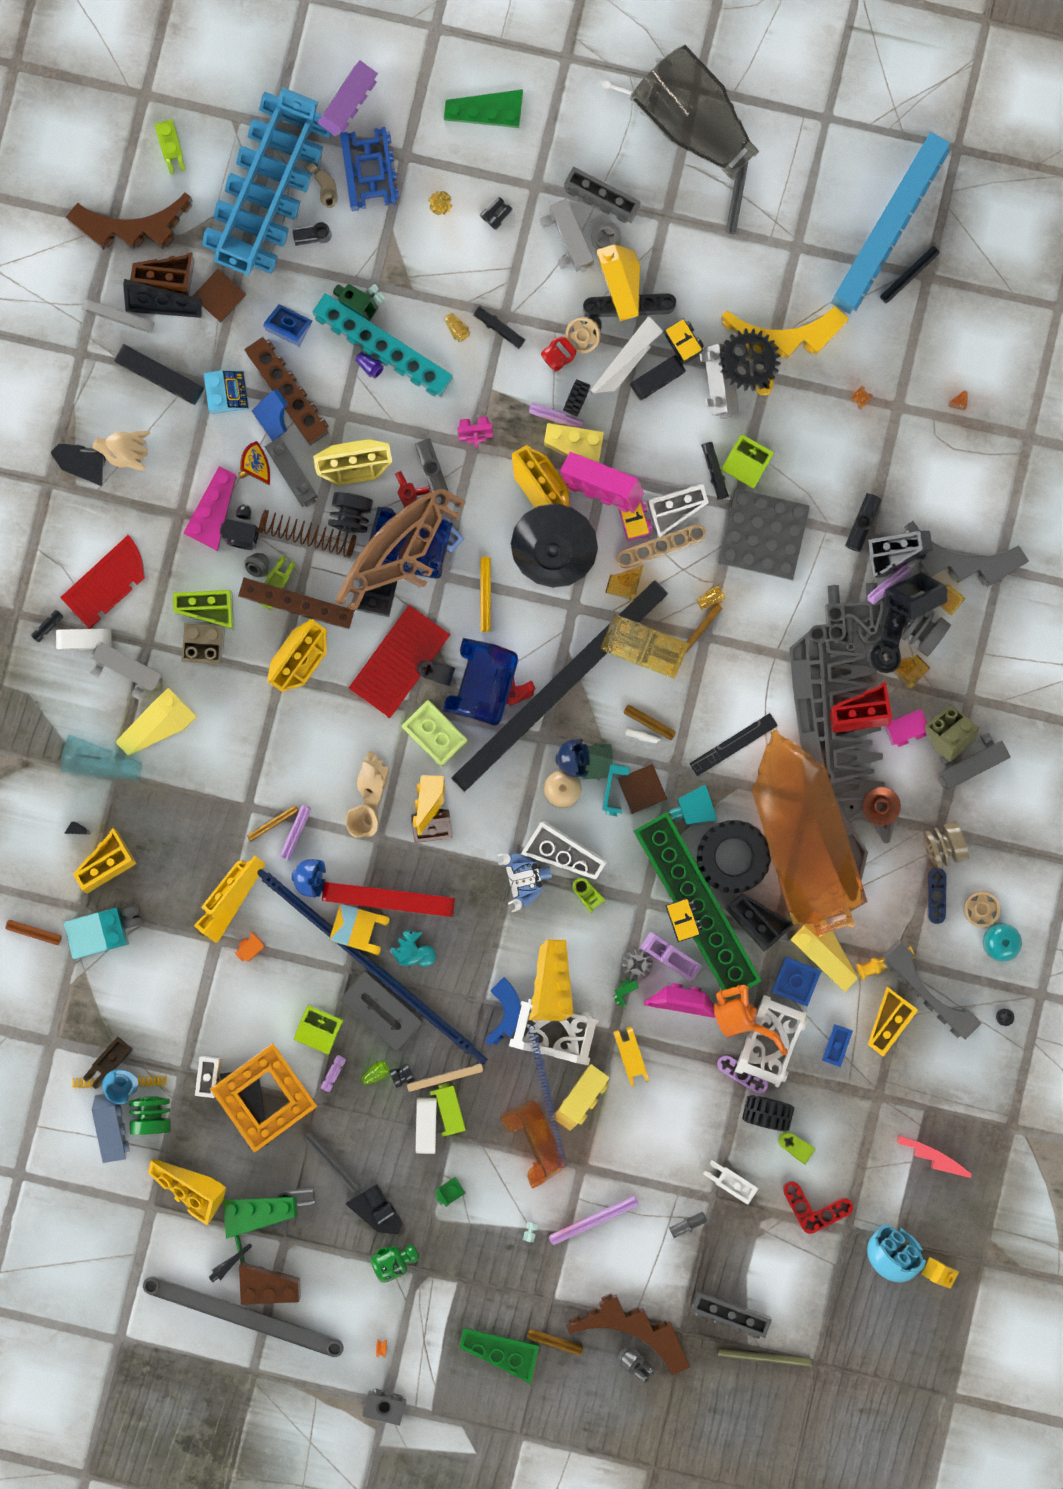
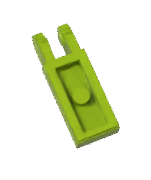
M173 119L154 124L170 175L174 174L171 160L177 158L181 171H185L182 158L183 153Z
M281 556L264 583L283 589L296 563L292 561L284 574L278 571L286 558ZM260 604L269 610L272 609L270 606Z

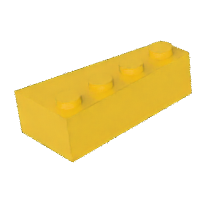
M548 939L539 947L536 968L537 976L534 981L535 990L532 997V1011L529 1020L565 1021L573 1015L566 940Z

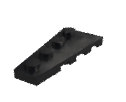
M232 1072L220 1073L221 1080ZM258 1078L239 1092L238 1095L258 1124L265 1120L260 1078Z

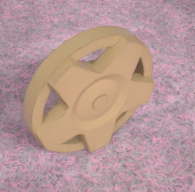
M579 317L569 323L566 328L565 337L572 345V342H577L578 348L573 345L576 352L588 353L598 346L601 333L594 320L587 317ZM573 325L574 332L570 333V329ZM588 344H593L590 349H587Z
M980 891L973 893L965 902V917L976 927L991 926L1000 916L999 901L989 892ZM978 895L976 901L971 900L973 897ZM987 896L991 897L995 902H989ZM968 909H969L970 911H972V914H971L970 917H969V915H968ZM997 910L996 916L993 919L992 912ZM983 920L986 924H977V922Z

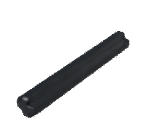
M932 246L881 294L880 299L887 304L939 255V250Z

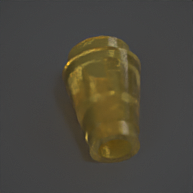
M453 313L445 317L444 321L454 340L462 342L470 335L469 327Z
M717 585L715 587L712 586L696 601L702 610L722 603V600L726 597L720 586Z

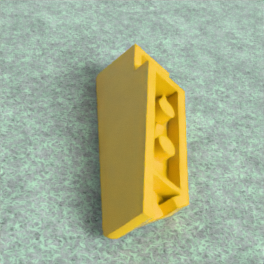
M253 856L247 862L243 860L236 862L201 908L206 913L194 927L209 939L218 943L257 880L258 870L263 869L265 863L256 856Z

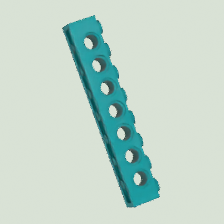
M324 293L312 311L317 322L322 325L328 324L331 326V331L337 335L342 333L347 337L346 340L355 346L359 344L363 347L362 350L370 356L372 354L379 357L378 361L385 366L390 364L395 368L394 371L401 376L407 375L411 378L410 381L418 387L420 385L427 388L426 392L434 397L436 395L441 397L453 380L452 374L326 293ZM332 312L339 313V317L336 320H331L329 315ZM348 322H353L355 324V328L353 330H347L345 329V325ZM365 332L371 334V338L367 341L361 339V335ZM379 343H386L387 348L384 351H379L377 345ZM401 353L403 358L400 361L393 360V355ZM416 363L419 365V369L414 372L408 369L409 365ZM429 373L435 375V379L432 382H427L424 379Z

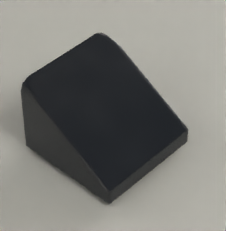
M75 821L71 822L65 831V834L89 835L91 833L90 830Z

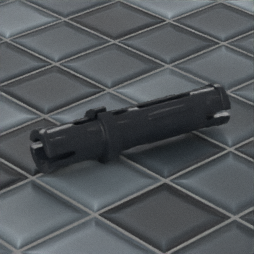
M481 306L474 312V317L482 321L488 329L491 328L517 349H520L526 341L525 338L497 319L496 315L493 316Z
M713 442L704 443L701 447L710 472V482L715 488L717 500L727 498L729 494L724 482L726 479L722 475Z

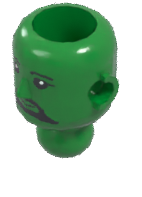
M414 1245L407 1246L403 1251H400L395 1246L383 1247L371 1257V1265L378 1280L382 1283H387L403 1276L407 1272V1264L418 1262L420 1257Z

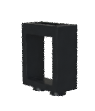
M919 573L886 589L887 606L910 619H914L947 603V588L941 582L923 573ZM921 591L925 592L915 598L910 597Z

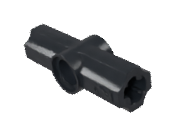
M866 493L845 547L861 552L881 503V498ZM860 518H865L868 521L867 527L859 525L858 521Z

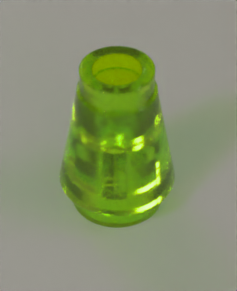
M383 1060L376 1061L360 1078L368 1086L386 1078L390 1071Z

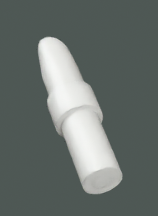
M629 728L626 729L625 733L626 736L637 738L644 742L657 744L662 740L657 736L647 734V732H640Z

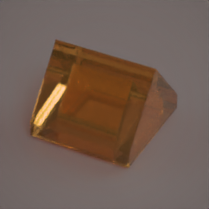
M964 390L949 402V407L965 410L967 408L968 392Z

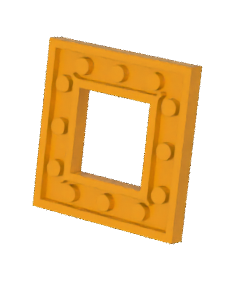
M273 1043L210 1088L214 1097L254 1153L317 1107ZM269 1072L289 1103L258 1124L238 1093Z

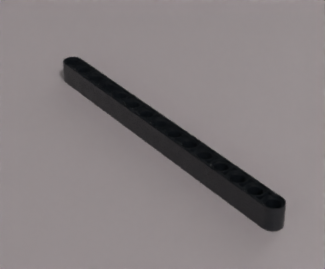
M654 580L461 767L451 779L464 792L469 789L619 643L611 639L615 629L629 633L669 593Z

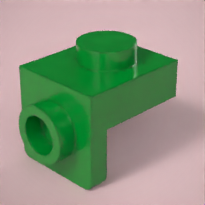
M631 979L620 983V988L614 990L616 994L613 995L617 1006L626 1007L622 996L639 988L635 980L631 982Z

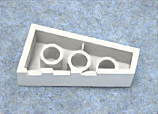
M544 820L541 821L521 855L593 879H597L607 863L605 859Z

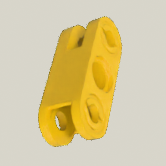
M632 1026L626 1027L630 1039L628 1041H622L619 1030L613 1033L630 1085L633 1087L635 1086L633 1082L634 1076L642 1074L646 1082L649 1081Z

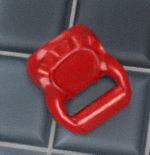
M562 336L555 338L541 352L543 360L555 372L573 361L576 356V349L566 337ZM560 342L571 356L566 358L565 354L562 353L556 344Z

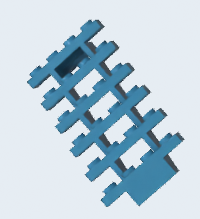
M284 87L280 91L279 97L268 92L263 93L259 111L267 113L272 117L269 124L253 118L248 132V138L260 142V146L257 151L241 146L236 165L249 169L246 179L230 173L225 187V192L238 198L234 206L219 200L215 207L213 219L225 223V229L221 233L207 227L204 232L202 246L216 251L214 262L248 276L254 267L270 274L275 270L278 255L260 248L265 240L284 247L289 228L272 222L277 213L295 220L301 201L283 193L288 186L305 193L309 189L312 174L295 167L299 159L309 163L313 162L317 166L320 162L323 146L306 140L309 134L313 132L328 139L331 136L329 131L317 123L322 114L316 112L318 101ZM281 119L303 129L298 137L276 128V125ZM270 146L290 154L291 158L288 164L264 155V153ZM257 174H261L280 182L277 191H274L252 181ZM247 200L269 210L266 217L263 218L241 208ZM234 228L257 236L254 246L231 237L230 234Z

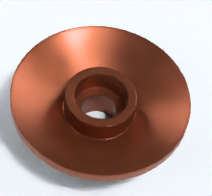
M874 788L867 793L863 800V813L875 825L884 826L891 824L900 813V799L889 788ZM881 802L883 807L879 810L877 804Z

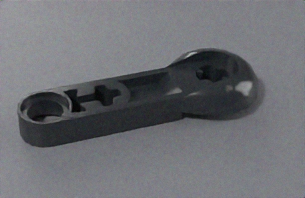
M891 608L888 611L882 637L870 652L872 666L881 673L894 672L901 663L899 643L907 617ZM896 615H898L899 617L897 618L896 623L899 625L895 627L892 621L896 618ZM884 654H887V658H889L887 661L884 660Z

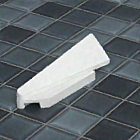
M649 316L590 390L592 395L616 392L651 348L649 344L663 332Z

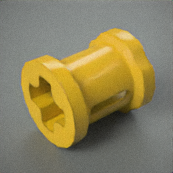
M768 378L770 384L767 388L759 389L756 385V392L764 396L770 394L774 386L773 380Z

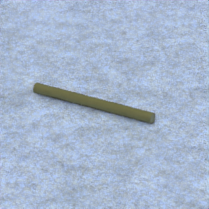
M718 1348V1356L811 1366V1359Z

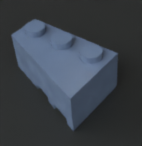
M105 1094L95 1095L91 1110L102 1162L125 1160L127 1152H130L128 1140H125L126 1127L122 1121L121 1105L109 1101Z

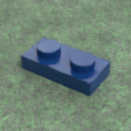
M834 1024L822 1061L841 1067L853 1030Z

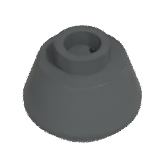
M255 553L244 561L245 569L250 575L258 578L267 575L270 563L265 554Z

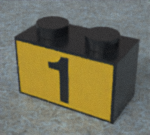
M684 318L664 329L663 332L682 365L700 356V353H703L702 348L704 347L701 339L694 336L692 324L689 321L686 322Z
M688 898L665 905L677 942L701 935L699 931L702 930L699 919L695 920L693 912L696 909L692 900L689 901Z

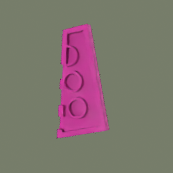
M220 466L218 467L183 532L185 535L216 551L219 549V542L222 536L220 528L227 516L236 474Z

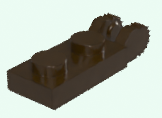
M117 1037L92 1064V1067L83 1079L86 1082L89 1081L98 1071L101 1074L93 1082L92 1087L94 1089L99 1088L104 1077L109 1072L116 1070L133 1049L121 1038Z

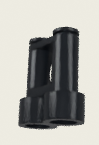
M498 197L488 209L483 210L480 217L494 230H497L502 225L501 222L513 209L510 205H506L501 197ZM500 206H502L503 210L498 215H496V210Z

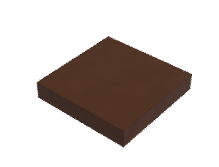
M217 269L192 297L200 298L202 300V307L221 323L244 299L246 294Z
M653 764L617 778L632 814L667 800Z

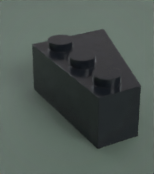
M915 531L868 540L873 578H883L933 550L930 531Z
M745 894L739 895L725 908L763 951L768 950L796 924Z

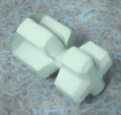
M374 284L368 288V292L370 295L374 294L373 299L379 305L386 298L382 292H377L379 289Z
M527 1222L526 1228L529 1230L524 1232L522 1240L533 1243L535 1239L533 1231L537 1230L538 1225Z

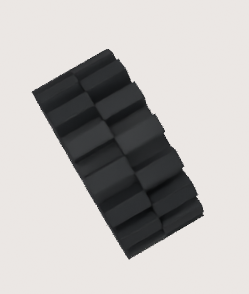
M576 379L563 411L577 417L591 385Z

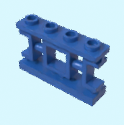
M385 127L374 129L375 138L358 141L355 131L352 133L340 132L351 211H359L360 208L366 209L365 199L384 197L385 206L389 204L397 205L396 199H399L398 187L394 188L393 181L397 180L396 171L391 169V162H394L393 150L389 151L388 144L391 143L390 132H386ZM379 136H383L386 160H382L381 152L372 154L371 145L380 144ZM350 140H353L354 148H364V155L355 156L356 164L352 163ZM379 160L381 175L362 178L360 162ZM384 173H388L391 197H388L387 190L377 191L376 182L385 181ZM356 177H358L359 185L369 184L370 192L360 193L361 201L357 199Z

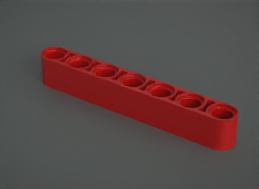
M324 882L321 901L447 917H453L455 898L330 882Z

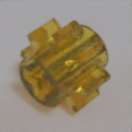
M436 191L428 199L431 203V211L437 215H445L453 206L450 203V195L444 191Z

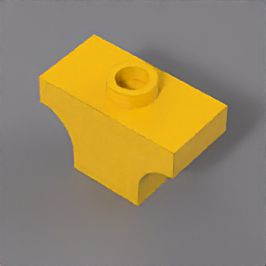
M929 1257L921 1275L938 1285L951 1289L959 1271Z

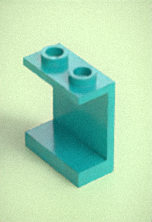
M610 763L602 810L606 811V815L617 816V813L622 814V808L607 804L613 773L628 775L629 766Z

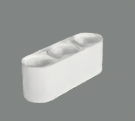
M111 629L56 630V650H94L98 641L112 647Z
M417 1097L416 1154H435L437 1098Z

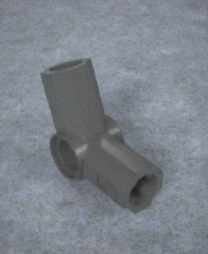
M313 1187L283 1190L277 1195V1197H281L283 1194L289 1197H296L297 1206L315 1204ZM288 1220L270 1226L286 1230Z

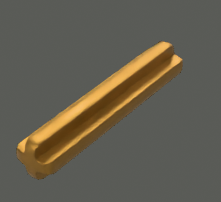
M627 705L623 713L668 740L674 738L676 732L631 705Z
M530 1329L527 1335L528 1340L578 1356L583 1351V1345L534 1329Z

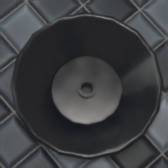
M556 503L540 505L525 513L514 527L510 543L513 560L522 574L536 584L552 588L569 586L584 578L594 565L598 551L596 532L588 519L574 508ZM553 547V548H555L557 551H556V552H551V551H550V548Z

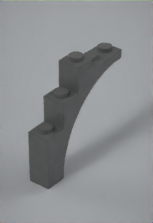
M914 521L904 527L906 529L904 533L921 531ZM932 541L933 550L922 555L924 559L918 563L920 565L918 569L920 573L933 577L948 567L950 578L953 581L956 580L957 583L978 572L979 575L977 577L982 585L986 584L988 588L1028 563L1029 560L1019 545L1000 554L979 557L951 552Z

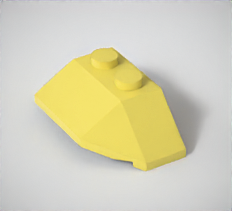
M371 439L331 445L313 456L317 476L323 477L338 486L376 480L392 463L389 444Z

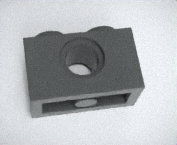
M380 1389L369 1390L362 1416L400 1426L406 1399H403L402 1395L392 1393V1396L384 1394L385 1391ZM384 1401L388 1402L390 1404V1409L386 1411L382 1410L380 1408V1403Z

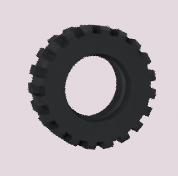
M727 820L711 827L703 835L697 848L696 858L704 879L713 888L725 893H742L756 887L768 873L771 863V849L765 835L757 827L741 820ZM727 839L742 840L751 850V864L741 874H727L717 865V848Z

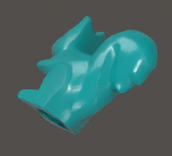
M405 930L403 932L405 941L401 938L397 939L400 947L389 950L400 966H413L419 963L421 967H428L435 962L436 953L431 946L424 945L418 948L414 943L422 935V932Z

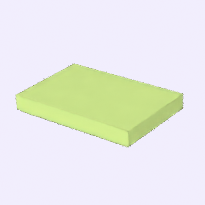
M429 700L401 725L441 767L468 741Z

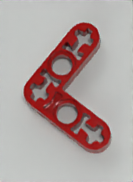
M789 1181L783 1187L784 1195L801 1228L808 1234H813L850 1215L853 1211L852 1202L847 1198H840L813 1212L798 1183ZM790 1185L797 1187L795 1190L797 1197L802 1195V1198L796 1199L793 1203L791 1202V1199H794L791 1193L787 1194L788 1186ZM799 1202L806 1204V1210L803 1213L796 1211V1204ZM840 1203H849L848 1211L840 1210L838 1211L840 1215L836 1217V1213L831 1207L835 1206V1209L841 1207ZM826 1210L832 1212V1219L830 1221L822 1219V1213ZM818 1215L822 1225L819 1226L817 1222L813 1224L812 1230L805 1228L807 1225L806 1221L810 1220L813 1222L817 1220L814 1216Z

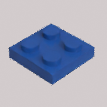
M785 956L771 992L808 1007L822 971Z

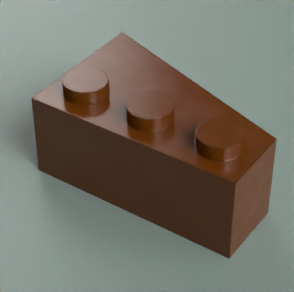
M186 253L187 255L178 257L169 256L167 259H153L133 263L130 280L189 296L195 262L193 253Z
M241 1261L239 1265L241 1305L297 1303L300 1301L299 1277L271 1271L264 1267H257Z

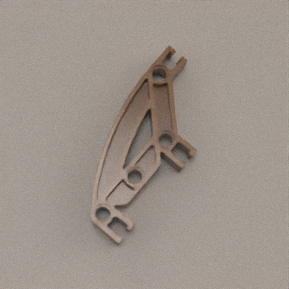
M438 489L420 497L398 512L373 536L351 567L335 601L339 604L345 603L347 594L352 592L354 596L347 608L355 610L358 608L366 591L401 579L419 588L425 587L427 581L414 576L416 570L423 572V575L430 576L433 569L417 561L416 558L425 556L442 521L441 514L451 520L458 519L460 513H455L447 508L448 503L451 502L455 504V507L463 508L466 501L444 489ZM437 495L441 497L442 501L440 504L436 502ZM421 528L425 531L424 538L419 534ZM409 533L397 560L382 564L391 550ZM404 563H407L409 566L408 572L403 570ZM354 579L359 581L358 589L353 585Z

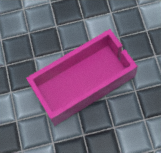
M569 452L560 470L569 490L573 492L580 491L591 499H594V497L600 499L602 503L608 506L611 504L615 505L623 512L630 511L635 513L644 495L638 478L573 452Z

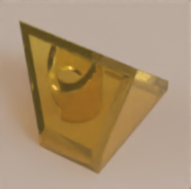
M644 565L615 575L610 574L605 593L633 601Z
M916 655L914 657L902 658L899 667L893 673L910 689L925 675L930 667Z

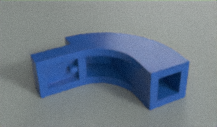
M505 977L490 990L502 1003L504 1009V1017L501 1024L485 1039L490 1046L493 1043L497 1045L504 1038L501 1035L503 1032L508 1037L513 1034L521 1011L518 994Z

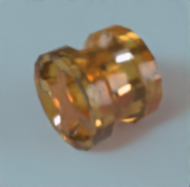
M861 386L852 395L850 400L856 402L861 410L873 395L867 393L865 387Z

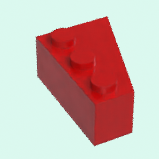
M886 682L874 689L865 691L859 696L832 706L830 719L833 733L890 726L892 712Z

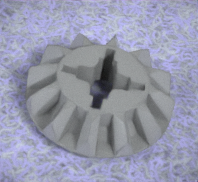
M601 223L592 231V245L596 250L614 244L619 246L621 243V233L615 225ZM603 231L607 236H612L609 239V245L606 241H601Z
M631 950L623 958V971L631 979H644L652 971V958L644 950ZM633 957L637 961L645 960L641 964L642 972L638 968L630 970L634 965Z

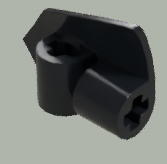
M58 444L50 452L61 470L99 486L103 485V466H105L106 458L99 451L81 445Z
M378 1184L346 1203L351 1210L375 1231L399 1234L403 1222L393 1205L386 1200Z

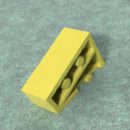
M590 1064L552 1117L556 1118V1121L569 1131L578 1123L582 1125L588 1116L585 1114L588 1108L593 1109L598 1102L596 1097L599 1092L603 1094L609 1086L606 1082L610 1077Z

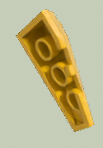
M156 1159L150 1161L148 1174L164 1189H170L175 1195L174 1199L178 1203L182 1201L189 1208L187 1211L193 1217L208 1225L224 1200L226 1187L211 1177Z

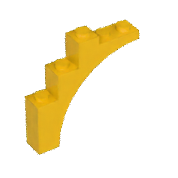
M834 306L824 316L814 322L786 330H772L753 326L738 319L728 310L722 315L721 320L723 321L722 325L730 331L732 329L735 333L739 330L743 334L745 328H747L748 333H751L754 328L757 335L760 331H762V337L769 335L768 341H775L772 347H779L775 353L780 354L781 358L785 357L788 359L802 343L807 352L817 355L848 322L849 318ZM747 343L746 347L749 354V344ZM753 346V350L756 353H762L760 346Z

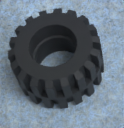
M750 1095L747 1096L742 1119L756 1126L786 1132L790 1130L795 1108L788 1103Z

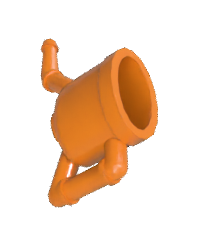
M737 985V987L720 990L716 993L718 1003L714 1004V1014L722 1033L729 1038L753 1030L769 1037L771 1040L773 1039L782 1055L788 1054L780 1036L775 1031L756 1024L757 1009L752 1004H749L747 985ZM737 994L741 995V997L731 999L728 1001H726L725 999L727 997L734 996Z

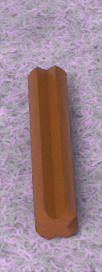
M8 920L5 926L6 930L54 945H59L62 939L61 935L13 920Z

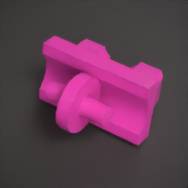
M479 417L478 425H470V419H461L459 427H457L459 441L467 440V444L474 443L475 448H479L478 442H486L485 438H493L492 424L489 423L488 417Z

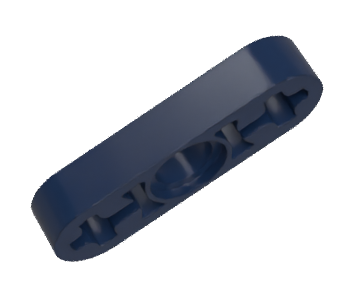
M936 868L932 869L928 874L927 917L931 923L940 924L946 918L947 876L943 869ZM936 871H939V875H942L938 885H943V888H932V884L936 885V879H932V875H935ZM936 890L942 893V899L938 902L932 899V893ZM931 903L935 905L942 904V908L938 907V913L942 914L938 921H935V918L932 917V913H935V907L931 908Z

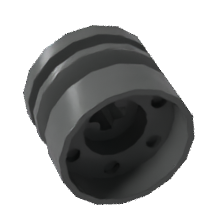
M934 611L928 617L924 616L926 614L924 613L914 619H910L901 636L905 641L911 634L913 637L909 642L910 645L917 640L921 641L917 650L927 657L940 643L951 626L942 617L934 623L932 621L935 614Z

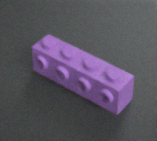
M359 60L317 123L335 137L340 131L344 133L349 126L348 119H353L359 110L356 108L357 105L364 103L368 97L365 93L367 90L371 91L377 83L374 79L378 73Z

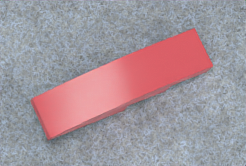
M898 1135L896 1143L915 1148L913 1155L932 1160L931 1168L971 1178L972 1174L938 1150L919 1141Z

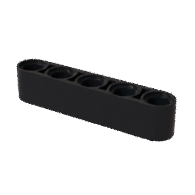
M669 293L639 295L638 316L670 314L675 310L676 298ZM611 296L590 297L583 303V313L587 317H618L616 309L609 311L605 308L607 303H613ZM670 300L673 305L670 308H666L662 302ZM645 301H651L654 304V306L650 309H647L644 307L643 303ZM594 304L597 309L591 312L586 309V306Z
M125 344L122 345L114 359V362L193 405H196L205 389Z

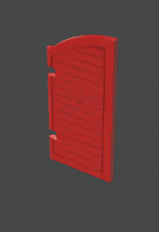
M127 535L60 597L89 629L101 619L98 615L101 610L104 614H107L133 590L129 586L132 582L138 585L145 579L142 558L131 537Z

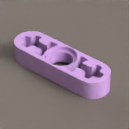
M723 1055L718 1059L717 1067L721 1072L755 1093L766 1091L768 1087L766 1080L762 1081L763 1088L755 1089L756 1085L751 1081L750 1085L746 1084L751 1078L750 1074H748L746 1079L740 1080L735 1070L733 1075H731V1069L728 1067L722 1069V1060L726 1061L729 1059V1064L733 1067L735 1063L737 1064V1060L728 1055ZM756 1076L753 1077V1079L756 1081H759L761 1079Z

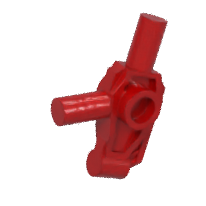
M402 471L395 473L400 484L397 494L404 508L417 500V496L430 493L429 486L415 489L413 483H407Z
M513 672L506 673L508 688L502 690V696L490 701L493 708L503 703L513 706L534 696L536 688L532 681L515 686Z

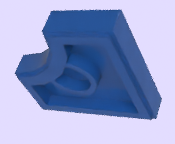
M278 389L269 393L252 410V413L272 442L287 431L283 415L284 409L288 404Z

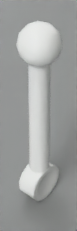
M609 81L603 83L605 89L611 88L632 95L635 99L641 97L640 92H632L617 87Z

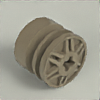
M956 821L943 825L942 835L937 827L933 828V835L930 830L924 831L925 848L936 869L942 868V861L945 866H949V856H952L956 863L969 859L964 836Z

